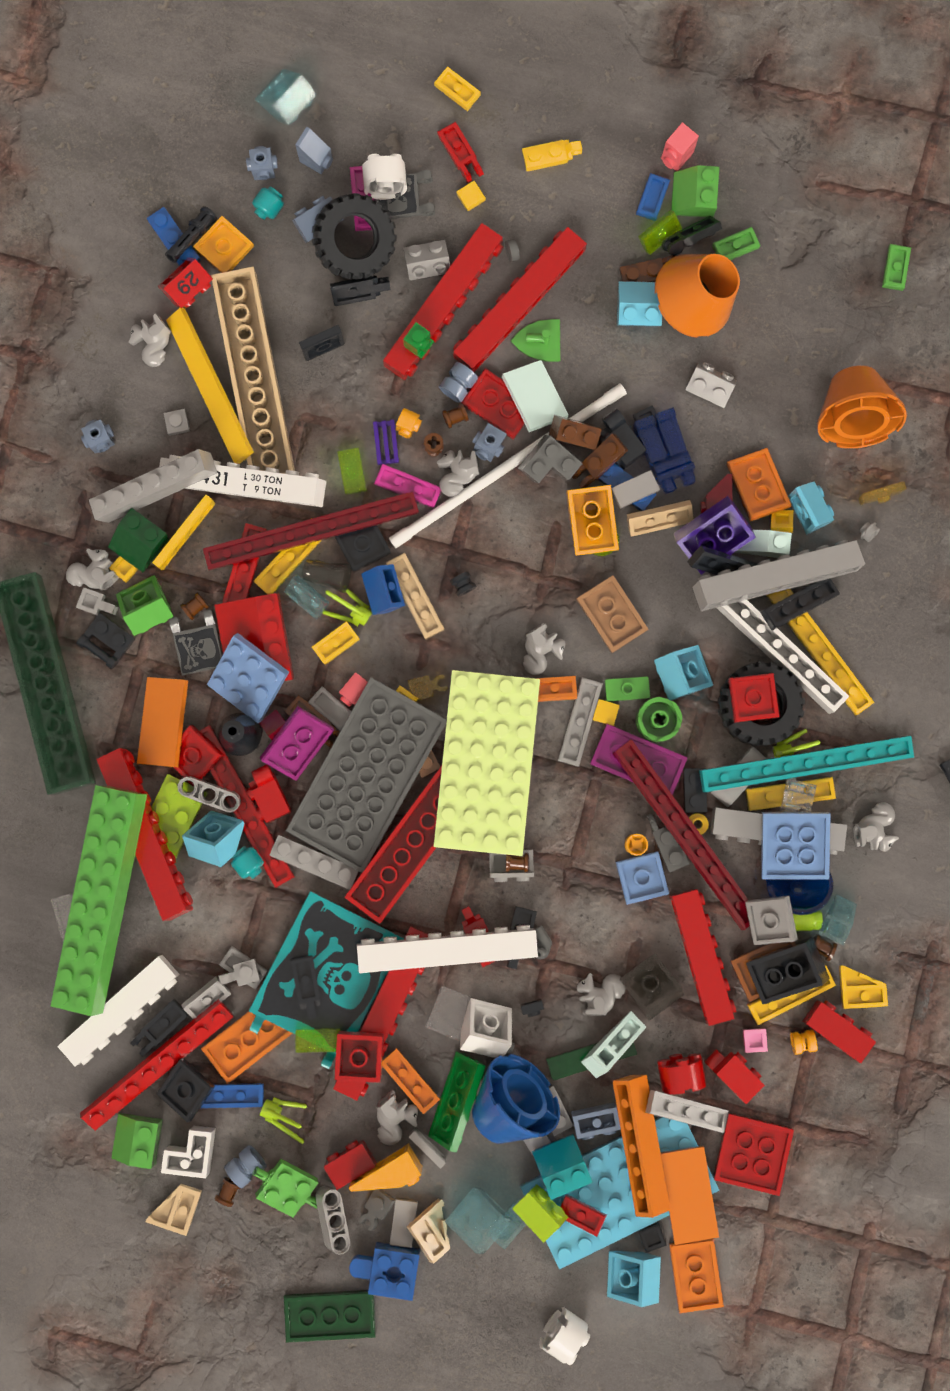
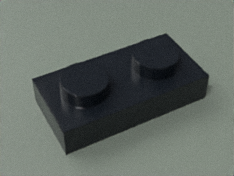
M706 768L683 769L685 813L707 812V792L702 791L699 771Z

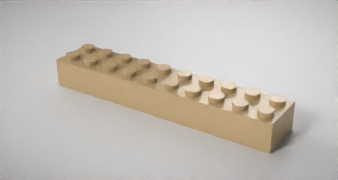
M254 267L211 275L213 278L212 283L239 422L254 451L247 458L248 465L260 467V471H266V467L279 469V473L283 474L286 473V470L295 471Z

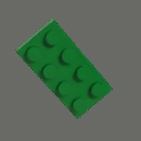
M457 1051L428 1134L429 1138L447 1150L456 1153L462 1142V1135L466 1123L469 1121L470 1111L477 1097V1090L484 1076L485 1069L484 1064Z

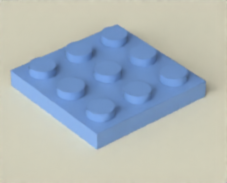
M237 633L233 635L207 685L247 716L251 717L256 723H259L263 720L289 671Z
M762 812L761 878L829 879L830 813Z

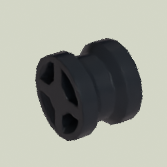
M469 571L450 580L451 585L456 588L458 597L469 593L477 587L471 581Z

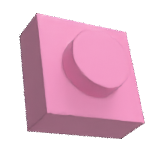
M765 1028L742 1029L745 1053L768 1051Z

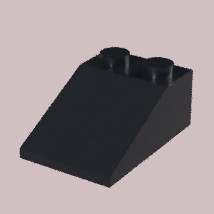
M813 937L746 962L762 1004L822 986L830 979Z

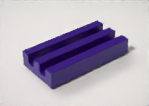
M394 419L373 422L377 464L399 463ZM387 426H391L394 459H390ZM378 427H382L386 460L381 459Z

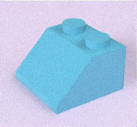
M619 281L617 325L662 326V314L658 308L659 300L657 293H655V282Z
M815 481L795 488L788 495L806 535L830 524L834 520V512L829 504L826 505L823 499V490L819 485H816Z
M699 645L678 650L654 660L656 670L669 700H674L713 686Z
M210 811L182 835L188 856L222 867L236 854L244 821Z
M609 1251L607 1297L639 1307L659 1303L661 1257L645 1252Z

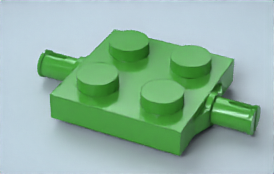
M280 1159L269 1172L264 1171L258 1166L254 1169L252 1175L263 1180L262 1185L255 1193L256 1199L291 1217H294L305 1203L317 1208L316 1197L311 1195L319 1183L318 1178L283 1159Z

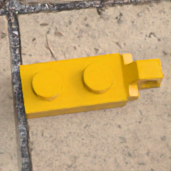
M559 140L522 148L526 171L568 163L569 160L573 159L574 155L582 154L581 141L569 143V140Z

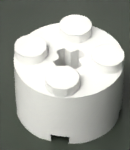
M371 154L368 156V160L362 166L364 193L366 195L370 193L372 198L379 200L393 199L395 194L399 192L403 195L407 191L405 163L402 160V156L400 154H392L390 156Z
M562 1307V1312L557 1310L545 1325L543 1331L546 1332L544 1339L540 1337L539 1346L560 1362L571 1365L575 1361L580 1347H584L590 1339V1334L587 1333L588 1324L565 1307Z

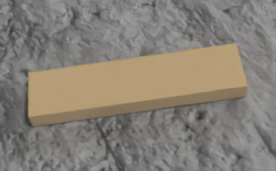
M403 553L386 562V565L394 564L402 596L425 640L443 631L444 627L406 554Z

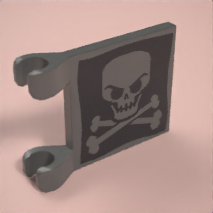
M423 170L418 173L406 174L407 191L403 195L399 192L395 194L393 199H376L383 204L382 207L385 211H389L391 214L390 219L435 215L433 203L419 204L418 183H432L431 171Z
M210 609L203 611L206 626L182 631L178 617L169 619L182 676L215 669L222 657L214 612Z

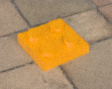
M221 216L193 247L220 273L232 271L251 251L254 244Z

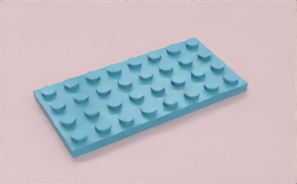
M664 1117L655 1119L660 1152L698 1146L687 1123ZM622 1136L582 1155L593 1183L567 1194L607 1214V1217L597 1237L565 1221L546 1240L559 1269L669 1216L668 1211L653 1218L636 1217ZM708 1167L711 1191L713 1194L719 1191V1188ZM541 1175L520 1185L524 1196L536 1184L547 1192ZM566 1194L553 1199L556 1205L561 1206Z

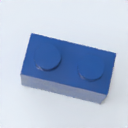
M394 564L377 566L361 573L373 615L390 613L405 606Z

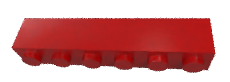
M692 889L670 895L706 1024L711 1026L735 1019L733 1015L736 1012L733 999L729 1000L727 991H730L727 978H723L721 973L724 966L721 957L716 956L715 948H718L715 936L710 935L708 927L712 925L708 913L704 914L702 906L705 905V900L702 892L698 893V889Z

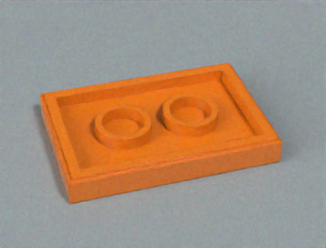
M768 448L727 462L726 465L730 474H732L733 482L750 522L791 507V502Z
M714 1239L677 1245L669 1243L679 1313L724 1307Z

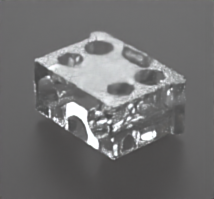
M796 778L787 779L780 812H799L800 808L802 812H811L817 785L796 781Z

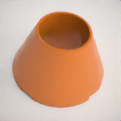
M683 254L675 256L662 266L656 277L655 293H657L659 300L658 308L665 320L678 332L695 338L698 336H711L721 330L730 317L739 289L740 277L735 265L727 257L720 254ZM702 282L707 286L709 292L704 288Z
M869 366L848 367L835 374L830 382L817 422L818 433L826 443L829 441L834 442L840 448H862L875 445L889 439L888 435L895 430L898 432L903 427L907 417L906 408L875 369Z

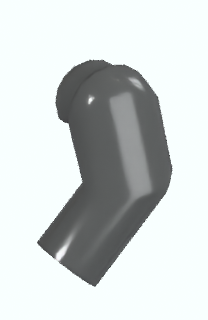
M541 925L535 929L536 937L539 940L537 944V959L546 958L552 946V940Z

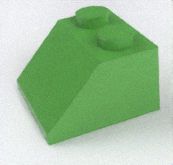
M697 165L674 172L671 215L714 217L717 209L719 167Z
M155 575L116 594L122 617L134 636L144 633L160 623H165L174 617Z
M119 1113L111 1158L128 1166L152 1169L157 1161L163 1119Z

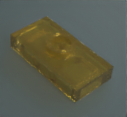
M902 481L863 493L858 500L860 506L874 501H878V504L891 500V496L901 494L907 488L905 482Z

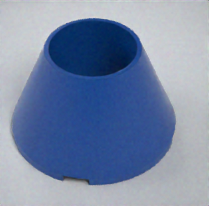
M510 1054L508 1057L500 1055L495 1058L488 1066L472 1108V1117L477 1129L485 1138L497 1144L538 1138L550 1134L559 1123L560 1107L557 1096L553 1098L549 1089L551 1084L536 1066L517 1055Z

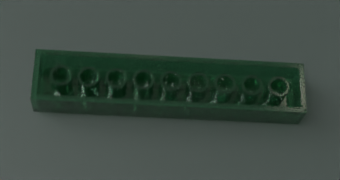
M33 572L0 581V614L47 795H58L96 784L43 578L40 574Z

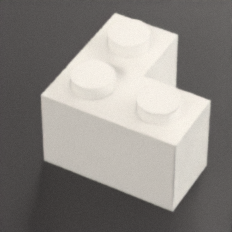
M193 1126L189 1130L187 1147L169 1145L164 1150L161 1173L206 1178L210 1174L216 1128Z

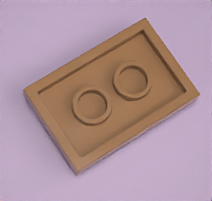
M613 575L576 599L611 653H614L649 630Z

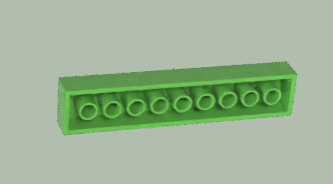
M95 785L51 1007L87 1016L103 1014L147 794L110 786Z

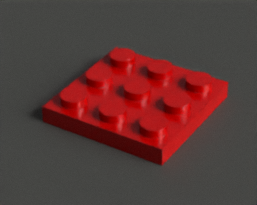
M728 1113L725 1132L722 1136L714 1171V1180L780 1196L794 1129Z

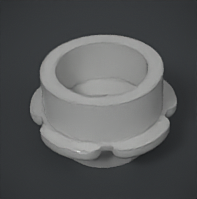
M867 522L860 529L861 539L870 542L878 534L880 529L876 526V522L871 524Z

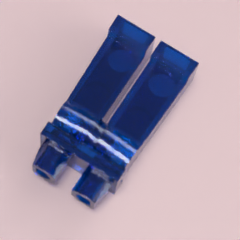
M674 407L659 412L654 417L651 415L634 422L633 430L646 448L645 457L656 478L657 484L661 486L664 493L668 494L677 489L674 479L679 477L684 487L694 484L696 480L693 471L696 467L694 462L691 461Z

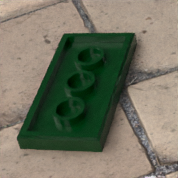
M368 1290L284 1295L286 1343L376 1337L374 1295L368 1294Z

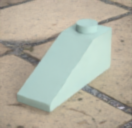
M753 530L756 538L735 551V553L779 558L790 553L792 533Z
M630 1011L592 1048L581 1063L595 1078L607 1073L644 1031L646 1026Z

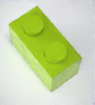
M538 1184L512 1208L543 1243L568 1218L563 1209L556 1205L550 1199L548 1193Z

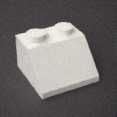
M470 998L461 1028L460 1050L497 1058L500 1055L503 1057L512 1045V1008Z

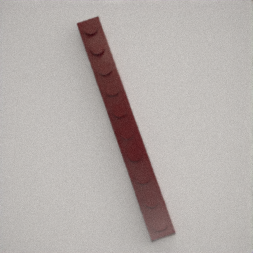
M412 491L203 548L208 570L210 571L415 515L419 511Z
M628 740L616 749L613 755L739 928L746 930L750 926L746 908L748 898L633 740Z

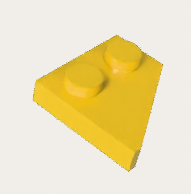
M839 965L843 1009L888 1006L887 986L885 983L846 966Z

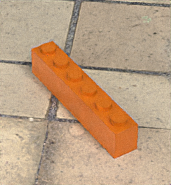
M629 1075L613 1080L615 1099L636 1217L653 1218L670 1211L654 1115L645 1113L650 1093L647 1075Z

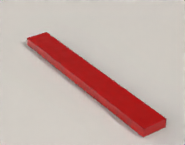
M208 725L201 729L200 732L223 753L222 757L210 769V772L218 786L234 791L240 796V806L233 813L237 819L244 821L243 831L252 847L264 860L263 867L274 887L277 888L295 876L287 863L269 856L275 840L264 820H260L254 802L250 799L244 784L225 750L222 748L211 725ZM226 796L225 799L230 808L234 807L236 799L233 796Z

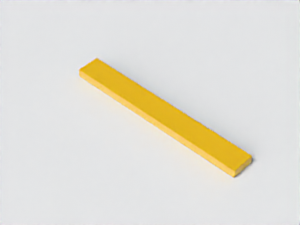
M179 308L166 319L167 324L233 462L240 464L253 454L254 451L186 310Z
M791 589L767 594L766 596L774 605L794 593ZM808 612L787 623L820 669L849 695L845 702L855 716L874 703Z

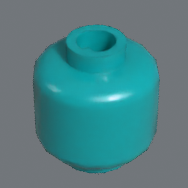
M271 186L269 188H261L252 201L256 209L254 213L263 220L266 217L275 219L284 206L283 196Z
M244 846L232 857L231 865L241 878L246 879L250 876L251 879H254L262 872L260 867L264 864V860L253 847L246 848Z

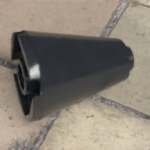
M245 713L229 715L222 721L218 730V739L222 748L235 756H244L254 752L262 738L259 723H256Z

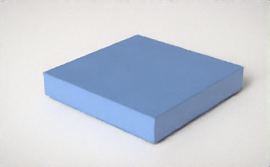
M658 851L615 862L626 905L669 894Z

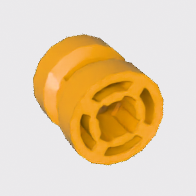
M631 834L625 839V849L631 855H642L648 848V841L642 834Z
M813 1029L806 1030L804 1033H790L794 1055L802 1054L803 1051L817 1052V1040Z

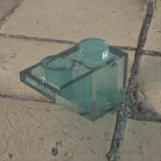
M836 894L818 934L837 944L844 945L853 926L857 904Z

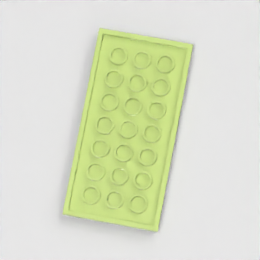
M452 670L434 847L523 856L540 679Z

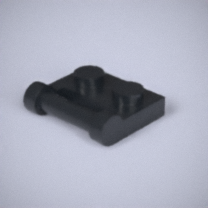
M99 613L76 644L81 648L84 647L104 661L106 666L112 670L130 648L135 638ZM94 635L116 651L115 654L110 656L90 641L92 636Z

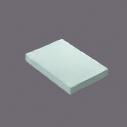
M541 360L502 375V379L529 432L552 424L554 415L568 417V413Z

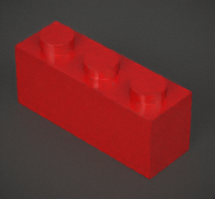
M817 1000L802 1022L854 1060L862 1063L876 1043L871 1038L873 1034L862 1026L860 1029L853 1025L854 1020L843 1013L842 1016L835 1012L836 1007L827 1000L824 1003Z

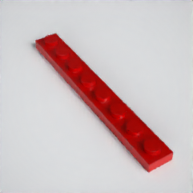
M219 999L80 1112L81 1119L96 1131L175 1066L181 1058L186 1057L234 1017L232 1012Z

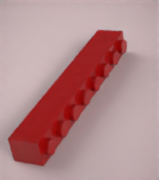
M483 223L480 224L383 360L384 367L403 380H406L408 376L412 377L414 375L420 358L404 347V337L417 322L430 332L431 339L435 343L442 335V328L445 324L448 326L455 316L453 313L457 307L461 308L467 300V297H465L470 290L474 291L477 287L480 275L487 273L491 266L490 261L494 256L498 257L504 247L502 246V236ZM430 349L424 355L422 360H424L427 357L428 353L430 352Z
M569 227L563 232L560 230L553 238L554 242L551 246H545L538 255L540 258L535 263L533 261L529 263L524 270L526 273L521 278L517 277L510 285L511 289L507 294L502 293L496 300L497 305L493 309H487L482 316L483 320L478 325L474 324L469 329L468 336L464 341L460 339L455 344L453 358L475 372L586 251L587 243Z
M118 748L96 759L107 786L147 794L135 855L162 921L173 920L194 910L192 907V897L189 892H186L183 885L185 882L183 875L177 871L175 866L176 858L169 851L166 844L168 843L167 836L160 830L158 825L159 817L152 810L150 805L151 798L148 792L144 791L141 784L143 783L142 776L134 767L133 763H135L132 753L126 749Z
M412 925L406 936L419 935V938L428 937V933ZM425 967L389 970L360 1031L384 1033L383 1055L389 1045L385 1042L388 1035L393 1036L398 1026L395 1020L398 1014L403 1015L408 1003L404 1002L407 994L412 995L418 984L414 982L416 975H422ZM337 1080L333 1089L357 1101L359 1096L364 1097L369 1084L366 1082Z

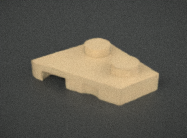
M180 1184L146 1219V1222L186 1236L202 1190Z
M439 1198L406 1226L429 1262L433 1264L450 1249L449 1238L446 1234L447 1223L443 1218L442 1211L444 1202Z

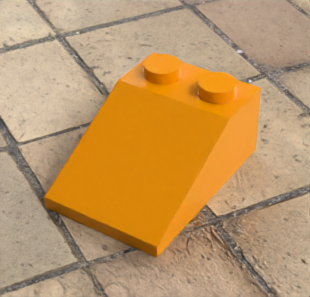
M611 485L567 490L566 496L575 556L619 550Z
M408 1143L379 1161L375 1168L350 1183L349 1189L353 1192L399 1188L406 1184L410 1187L420 1180L419 1176L422 1174L423 1166Z

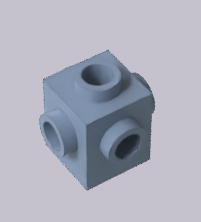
M258 146L249 150L250 158H246L247 170L252 172L254 180L275 178L274 169L278 168L277 157L272 155L271 149Z
M101 419L89 421L85 424V427L81 428L84 434L81 436L83 444L86 448L90 447L95 454L104 452L115 445L112 439L114 433L110 425H105Z
M488 423L484 431H478L472 442L475 444L473 451H475L478 458L491 462L494 456L499 457L505 447L502 444L507 434Z

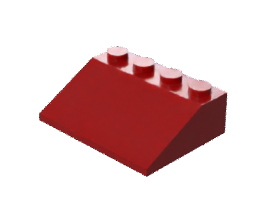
M279 593L214 605L223 654L233 635L238 633L289 671L285 681L294 679Z

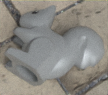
M155 313L153 314L154 322L149 325L142 319L143 328L137 324L132 326L131 338L129 340V344L133 346L143 340L147 343L141 355L144 363L150 367H157L165 360L166 352L163 349L167 346L169 334L171 333L170 328Z
M449 450L437 461L439 468H451L452 473L444 475L439 483L441 492L447 496L458 495L463 490L464 484L470 483L475 476L479 475L475 451L471 452L470 457L464 458L461 450L458 451L457 457L452 450Z
M87 549L86 551L92 559L91 564L88 567L79 562L71 564L66 571V579L73 586L80 587L85 584L89 588L107 590L120 578L114 571L108 570L113 562L107 559L108 553L105 550Z
M546 623L540 624L526 634L525 648L528 654L523 657V666L526 672L532 675L541 674L545 671L547 667L546 653L552 651L558 659H563L562 653L565 649V640L560 638L554 641L558 634L554 632L548 635L545 631L547 628Z
M881 802L872 808V814L863 817L858 824H855L853 833L856 847H864L866 842H869L871 850H877L879 847L882 852H886L891 848L894 841L899 839L898 836L885 835L884 827L893 823L895 811L890 804Z
M589 973L587 978L580 981L577 985V991L585 994L579 1000L587 1002V1009L583 1011V1015L606 1016L613 1008L615 998L620 999L622 994H625V980L617 974H609L603 979L602 988L594 987L592 974Z
M391 1090L376 1105L377 1120L381 1125L377 1129V1136L380 1142L389 1146L398 1143L402 1138L403 1132L399 1125L401 1121L406 1120L412 1126L417 1127V1106L415 1104L407 1106V1098L397 1102L394 1090Z

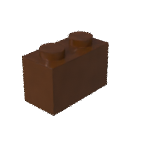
M554 415L549 435L558 441L595 450L602 429L592 424Z

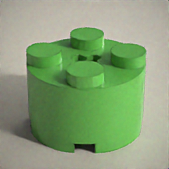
M662 697L648 700L639 708L636 714V727L639 733L650 742L669 740L677 734L682 723V714L677 704ZM656 714L658 717L662 716L664 719L663 721H661V726L659 723L655 724L654 722Z

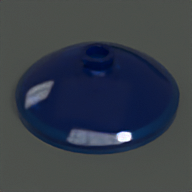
M830 871L829 879H766V887L770 898L789 896L792 912L796 915H808L821 910L827 905L833 893L834 885ZM799 888L801 892H796L794 889Z

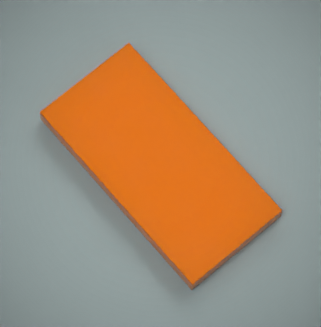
M147 677L137 764L178 768L188 680Z
M247 1012L202 1047L201 1050L228 1084L292 1033L264 1020L259 1032L256 1034L249 1030L256 1015Z
M704 1146L660 1152L670 1205L669 1216L674 1244L719 1238Z

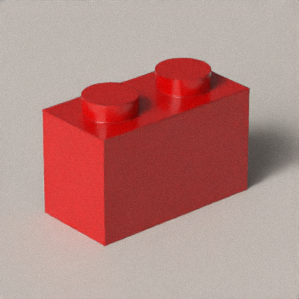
M364 1139L360 1142L354 1140L345 1146L347 1150L340 1154L336 1151L326 1158L327 1162H325L323 1167L336 1190L376 1167L377 1162Z

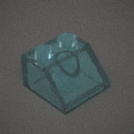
M283 69L255 100L279 122L289 125L297 120L298 114L304 108L312 104L313 98L317 94L303 75Z

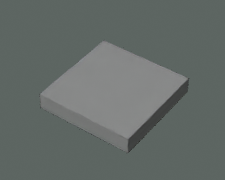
M789 896L746 901L754 945L798 940Z

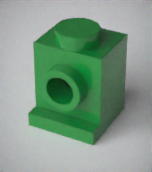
M417 322L403 339L404 347L420 359L424 357L434 343L430 332Z

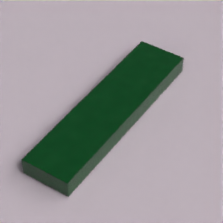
M634 1042L618 1060L637 1055ZM597 1043L546 1058L553 1081L588 1070L581 1061Z

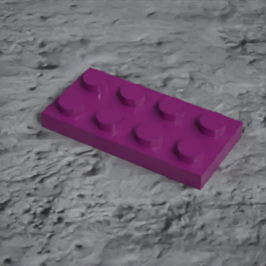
M606 724L590 765L633 782L613 755L616 749L632 739L673 795L687 757Z

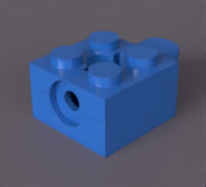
M376 1242L374 1257L355 1255L351 1260L349 1270L355 1278L370 1280L368 1290L370 1295L413 1301L420 1248L394 1246Z

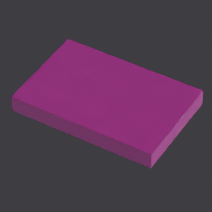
M297 706L260 756V760L297 781L332 734L334 728Z

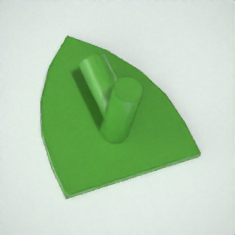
M560 319L541 320L529 324L520 330L511 342L528 357L541 361L560 362Z

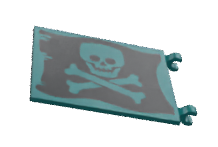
M310 891L249 1009V1012L256 1015L249 1030L257 1034L263 1021L267 1020L326 1049L327 1052L321 1061V1066L329 1069L336 1056L338 1032L358 1031L388 972L359 973L357 944H360L362 939H374L375 942H382L385 937H397V940H404V938ZM312 955L321 1000L320 1005L315 1006L317 1018L308 1020L306 1008L300 1009V1004H298L290 959Z

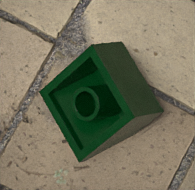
M131 508L118 524L108 548L143 573L167 544L169 538L166 532Z

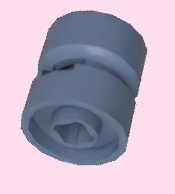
M455 362L449 371L450 377H445L438 388L453 401L461 403L468 394L466 389L473 387L478 380V376L465 365Z
M248 1145L239 1153V1158L234 1157L224 1166V1169L230 1179L242 1189L253 1180L252 1174L257 1166L264 1170L267 1168V1165L257 1150Z

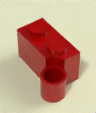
M266 764L251 771L254 781L248 783L250 788L246 790L252 801L255 800L259 807L256 809L260 820L270 823L291 813L292 810L269 765Z
M715 1049L704 1061L745 1104L765 1086L759 1080L762 1076L753 1067L749 1070L744 1065L747 1060L739 1052L736 1054L730 1052L724 1057Z

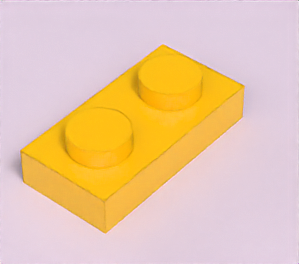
M448 66L434 82V86L466 111L481 96V92Z
M346 621L312 646V648L324 665H326L360 639Z

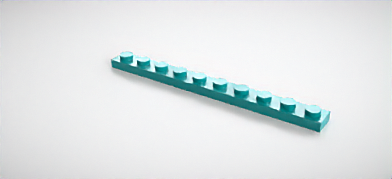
M903 736L699 771L702 791L711 792L914 758L912 737Z

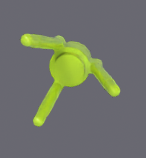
M346 586L343 587V590L359 605L353 606L336 594L326 590L325 593L352 610L350 616L353 618L326 610L322 611L324 615L347 621L357 627L359 624L365 626L372 614V611L369 609L370 606L363 603Z
M803 729L785 740L777 742V746L772 748L775 757L794 755L793 752L819 745L820 741L817 740L792 747L791 744L786 745L807 733V729Z
M275 1097L273 1101L266 1099L260 1116L303 1144L304 1140L276 1120L280 1119L300 1129L302 1127L301 1124L281 1115L282 1107H279V1105L296 1108H306L307 1105L284 1101Z

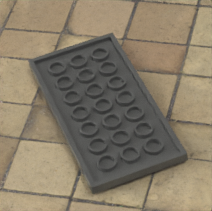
M370 677L286 831L363 873L446 725L447 719Z

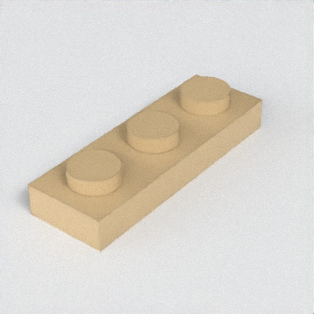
M690 500L627 514L628 529L631 537L688 524L693 520Z

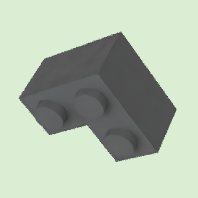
M544 435L518 469L533 482L540 483L550 469L562 479L570 480L583 463L553 437Z

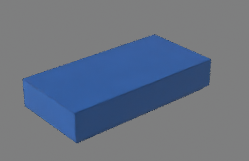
M650 173L636 215L656 221L670 183L669 179Z

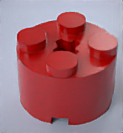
M700 1053L690 1054L688 1057H683L682 1054H673L669 1056V1059L657 1061L661 1088L665 1094H683L685 1090L692 1089V1092L706 1087Z

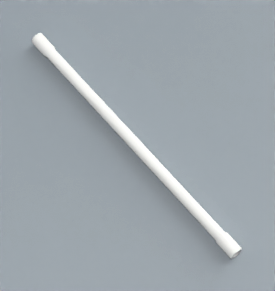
M619 383L569 419L584 422L606 406L625 396L627 393L624 387ZM543 436L464 488L458 495L452 496L409 526L404 527L389 537L392 545L396 549L411 539L413 535L520 465Z

